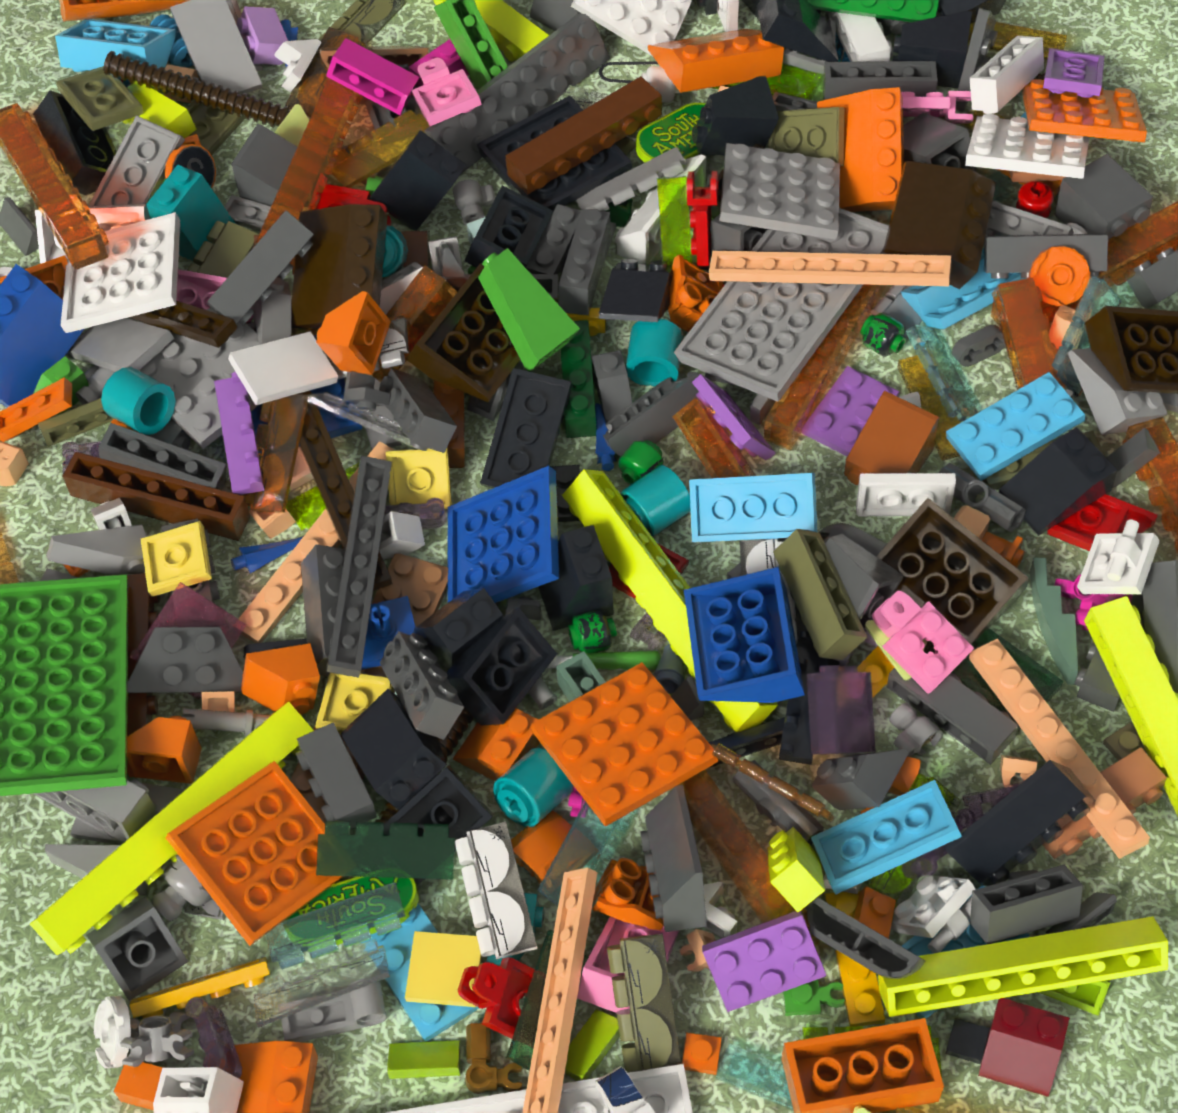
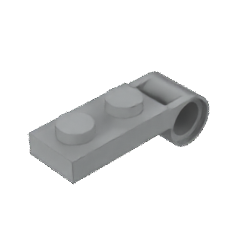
M378 981L357 983L350 988L348 993L279 1007L284 1041L303 1042L377 1025L387 1018L381 983Z

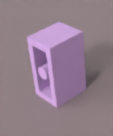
M244 6L242 15L237 20V27L253 64H283L274 54L282 43L288 41L275 8Z

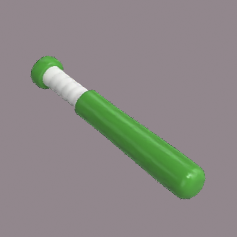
M655 650L586 653L597 670H629L642 662L648 670H656L661 659L660 653ZM573 653L570 656H556L547 669L556 668L557 665L579 653Z

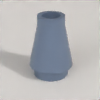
M670 644L664 647L662 657L653 676L667 693H674L685 680L683 660L672 651Z

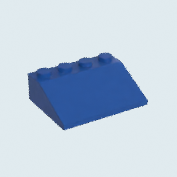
M15 264L0 285V404L6 408L32 395L42 373L61 360L84 331V329L65 333L61 327L63 300L42 281L17 264Z
M779 567L684 590L697 694L700 701L774 703L805 695L788 592Z

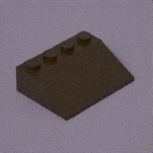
M906 161L903 165L883 252L899 255L951 256L949 285L957 289L962 288L978 272L997 182L969 169Z
M349 204L300 212L299 222L313 233V236L309 239L313 245L302 258L298 254L296 255L291 301V328L319 329L323 324L326 314L362 291L368 292L380 307L388 219L387 214L380 205Z
M480 263L416 343L406 360L431 379L489 402L521 359L478 278L484 269V266Z
M1105 306L1084 323L1091 350L1124 391L1178 394V311Z
M929 498L923 502L876 556L904 575L895 592L902 591L906 593L920 608L929 601L971 645L1013 604L1028 585V577Z

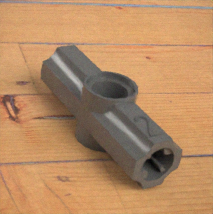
M950 462L939 471V473H955L956 484L953 497L988 515L990 520L1012 533L1023 522L1026 509L992 489L983 481L974 478ZM985 491L983 500L976 503L977 495Z
M755 760L746 762L733 777V782L756 804L759 814H765L772 821L770 823L772 826L776 827L778 825L785 832L794 827L810 845L813 844L811 837L824 831V827L801 806L800 799L794 790L784 782L779 784Z

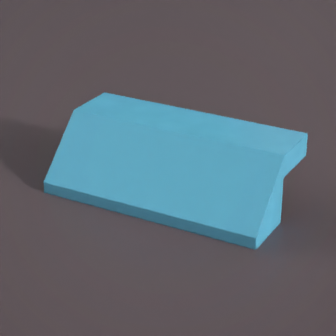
M983 248L978 272L962 288L957 289L951 285L910 286L901 291V294L926 326L944 330L1029 284L1030 278H1021V273H1009V278L1004 279L991 278V273L984 272Z

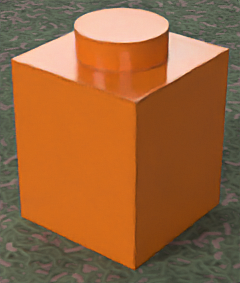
M142 1062L137 1067L124 1065L114 1093L121 1102L154 1110L153 1102L162 1068L164 1067Z

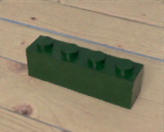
M588 320L574 321L580 328L579 331L561 349L563 380L571 381L573 384L565 411L567 438L596 436Z

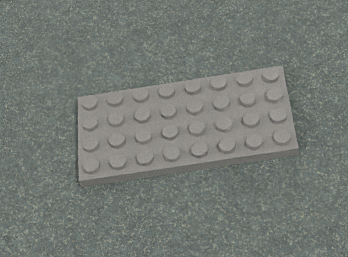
M839 208V231L836 240L767 229L751 251L886 254L883 252L889 226ZM728 281L676 348L674 354L681 363L779 402L864 284Z

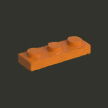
M64 377L0 411V441L5 442L18 436L38 423L71 407L72 383Z

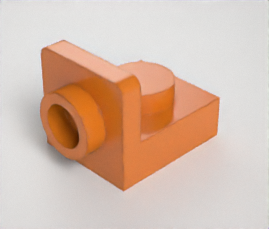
M986 532L982 541L1018 568L1025 554V551L1021 549L1023 538L1017 535L1012 543L990 532Z

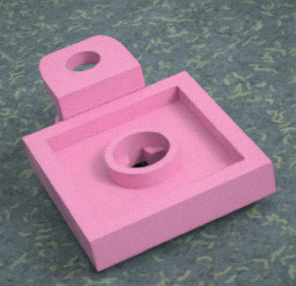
M439 57L418 66L423 86L413 89L412 93L429 126L458 114L470 112L475 107L482 105L478 93L463 69L450 74L445 62Z
M949 91L946 97H943L941 92L926 93V97H915L914 92H901L903 97V117H917L922 113H926L934 117H945V121L953 124H969L973 121V114H955L956 101H971V91Z
M902 591L895 592L872 613L875 624L890 638L882 647L927 694L932 692L974 649L929 601L920 608L909 595ZM922 640L931 641L934 644L935 653L930 651L926 654L923 651L925 644Z

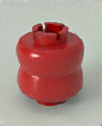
M1040 181L1027 182L1021 186L1018 192L1016 208L1048 218L1051 213L1054 193L1046 183Z

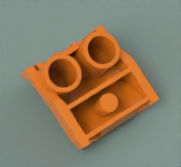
M679 254L674 258L672 264L673 274L668 312L671 322L689 332L721 291L723 281H710L708 272L688 262Z
M553 810L534 827L526 826L511 839L516 863L529 871L530 875L534 876L549 894L562 884L564 872L580 869L597 853V849L580 832Z
M621 858L618 861L611 859L596 886L592 910L623 922L645 926L652 930H661L664 927L662 918H655L653 898L658 897V895L651 896L649 875L653 873H647L646 866H639L631 859Z

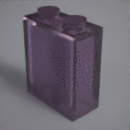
M839 665L820 666V673L807 674L811 754L876 752L871 672H858L857 666L840 667Z

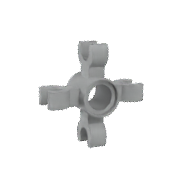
M175 1011L169 1017L151 1016L141 1021L136 1018H130L131 1037L124 1038L120 1042V1046L131 1049V1053L122 1060V1064L137 1067L143 1061L159 1062L167 1060L172 1056L178 1060H184L193 1055L194 1050L186 1048L183 1044V1041L193 1036L192 1032L187 1029H181L182 1022L189 1018V1014Z

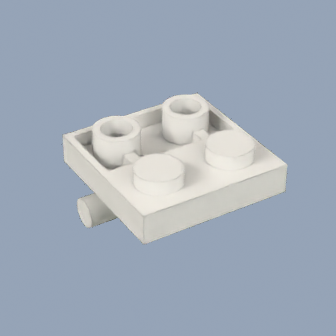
M1135 520L1126 521L1123 533L1096 534L1077 585L1078 589L1082 594H1141L1160 541L1156 534L1137 533L1139 523Z
M932 875L922 879L916 886L917 890L913 895L896 907L891 929L900 934L933 938L928 944V948L933 953L941 952L951 940H957L970 925L972 891L976 890V888L969 879Z

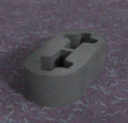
M996 325L986 326L958 340L952 349V356L962 366H972L999 353L1007 344V335Z

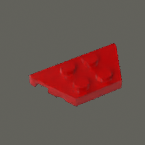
M1105 494L1047 530V535L1090 551L1096 534L1123 533L1127 520L1137 521L1139 523L1137 533H1143L1155 524L1158 514Z

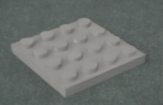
M727 143L724 157L719 221L836 240L839 231L840 162L836 163L830 158H816L804 156L800 153L791 154L775 151L770 148L760 149L748 147L744 144Z
M211 307L207 309V311L217 313ZM238 322L236 324L238 326L237 330L219 348L175 334L173 341L140 370L170 386L176 401L171 418L202 449L206 448L223 434L214 381L232 378L231 374L235 370L228 360L230 352L259 345L258 334L246 323L243 326ZM249 395L250 407L252 411L259 405H255V403Z

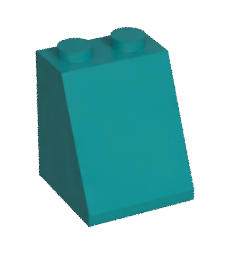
M180 165L174 168L146 204L150 219L176 212L180 219L179 255L192 261L203 242L208 241L206 237L216 221L225 224L228 221L235 223L203 175Z

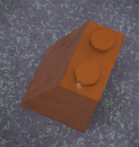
M884 390L846 458L844 475L847 476L851 483L858 486L860 474L918 473L934 450L939 417Z

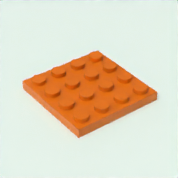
M1041 79L1031 80L1022 89L1029 131L1145 142L1147 130L1135 93L1129 89L1115 88L1114 91L1104 90L1101 87L1100 96L1093 95V97L1085 98L1078 96L1074 92L1065 91L1062 94L1050 92L1048 89L1043 88L1044 80Z
M643 662L531 723L533 734L605 827L718 762V753Z
M275 761L176 827L166 836V840L249 946L357 867L356 862Z

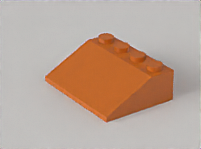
M741 29L648 45V51L660 67L665 70L667 76L680 93L745 82L759 76H766V78L781 75L784 55L783 46L763 40L762 32L753 29Z
M900 87L871 89L818 101L817 108H844V166H840L839 208L850 212L893 210L904 165L903 97Z
M268 1041L214 1047L210 1067H218L244 1081L236 1113H309L318 1062V1054L313 1043Z

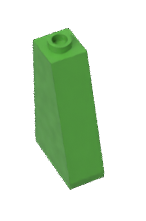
M507 248L499 255L496 252L492 253L483 261L484 269L478 278L525 369L532 372L567 345L580 328Z

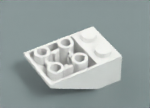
M218 1067L162 1068L153 1102L154 1113H236L244 1081Z

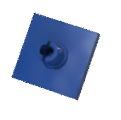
M408 596L371 604L361 670L381 666L380 661L384 656L385 648L390 641H393L398 631L408 635L416 633L414 631L416 627Z

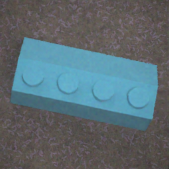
M96 19L84 20L55 36L60 66L72 68L74 72L90 71L104 66L107 54L110 51H114L116 55L119 53L124 54V58L130 56L132 60L139 59L141 63L146 61L149 63V66L155 64L157 68L166 67L176 38V29Z

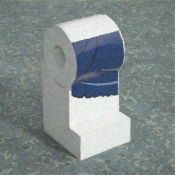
M621 1066L595 1081L597 1089L607 1104L610 1113H656L651 1105L646 1103L627 1072Z

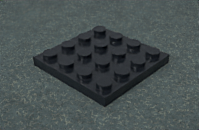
M571 96L552 104L477 144L479 154L511 190L553 211L557 204L566 206L594 188L632 169V161L614 143L611 147L592 156L588 161L578 164L566 174L560 175L548 182L544 187L528 195L507 175L505 157L507 154L583 110Z

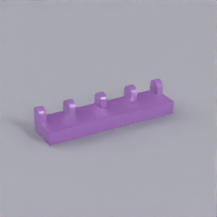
M233 372L231 374L232 378L216 380L214 384L232 493L244 495L265 490L249 395L237 373Z

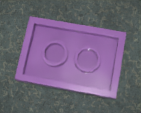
M1049 48L1043 88L1057 94L1065 93V91L1074 92L1078 96L1085 98L1093 97V95L1100 96L1105 56Z
M847 366L806 421L801 433L848 457L884 390L899 397L900 391Z
M701 374L692 382L699 391L696 394L697 398L707 408L710 406L716 412L712 415L713 418L724 429L728 427L732 432V435L729 436L730 439L740 450L745 449L752 457L755 458L758 455L764 460H768L776 454L726 390Z
M802 911L789 913L702 946V952L727 1012L827 976Z

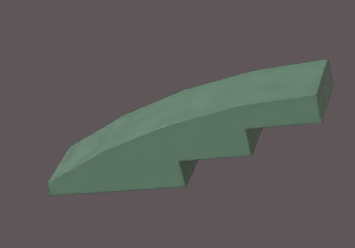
M1033 558L1030 580L1033 603L1040 630L1051 657L1067 685H1074L1078 674L1075 614H1062L1061 586L1048 585L1046 558Z

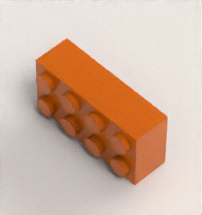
M925 1018L786 1042L783 1046L781 1059L794 1113H853L854 1108L858 1105L872 1113H879L939 1102L944 1088Z

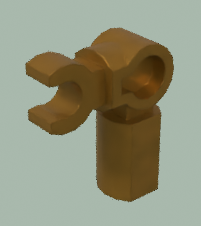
M482 1023L468 1024L466 1027V1061L471 1065L466 1071L465 1082L469 1091L480 1094L486 1091H497V1087H503L509 1092L522 1090V1083H513L508 1079L509 1074L521 1072L522 1065L510 1063L503 1069H497V1066H488L486 1063L491 1061L490 1028L482 1025Z

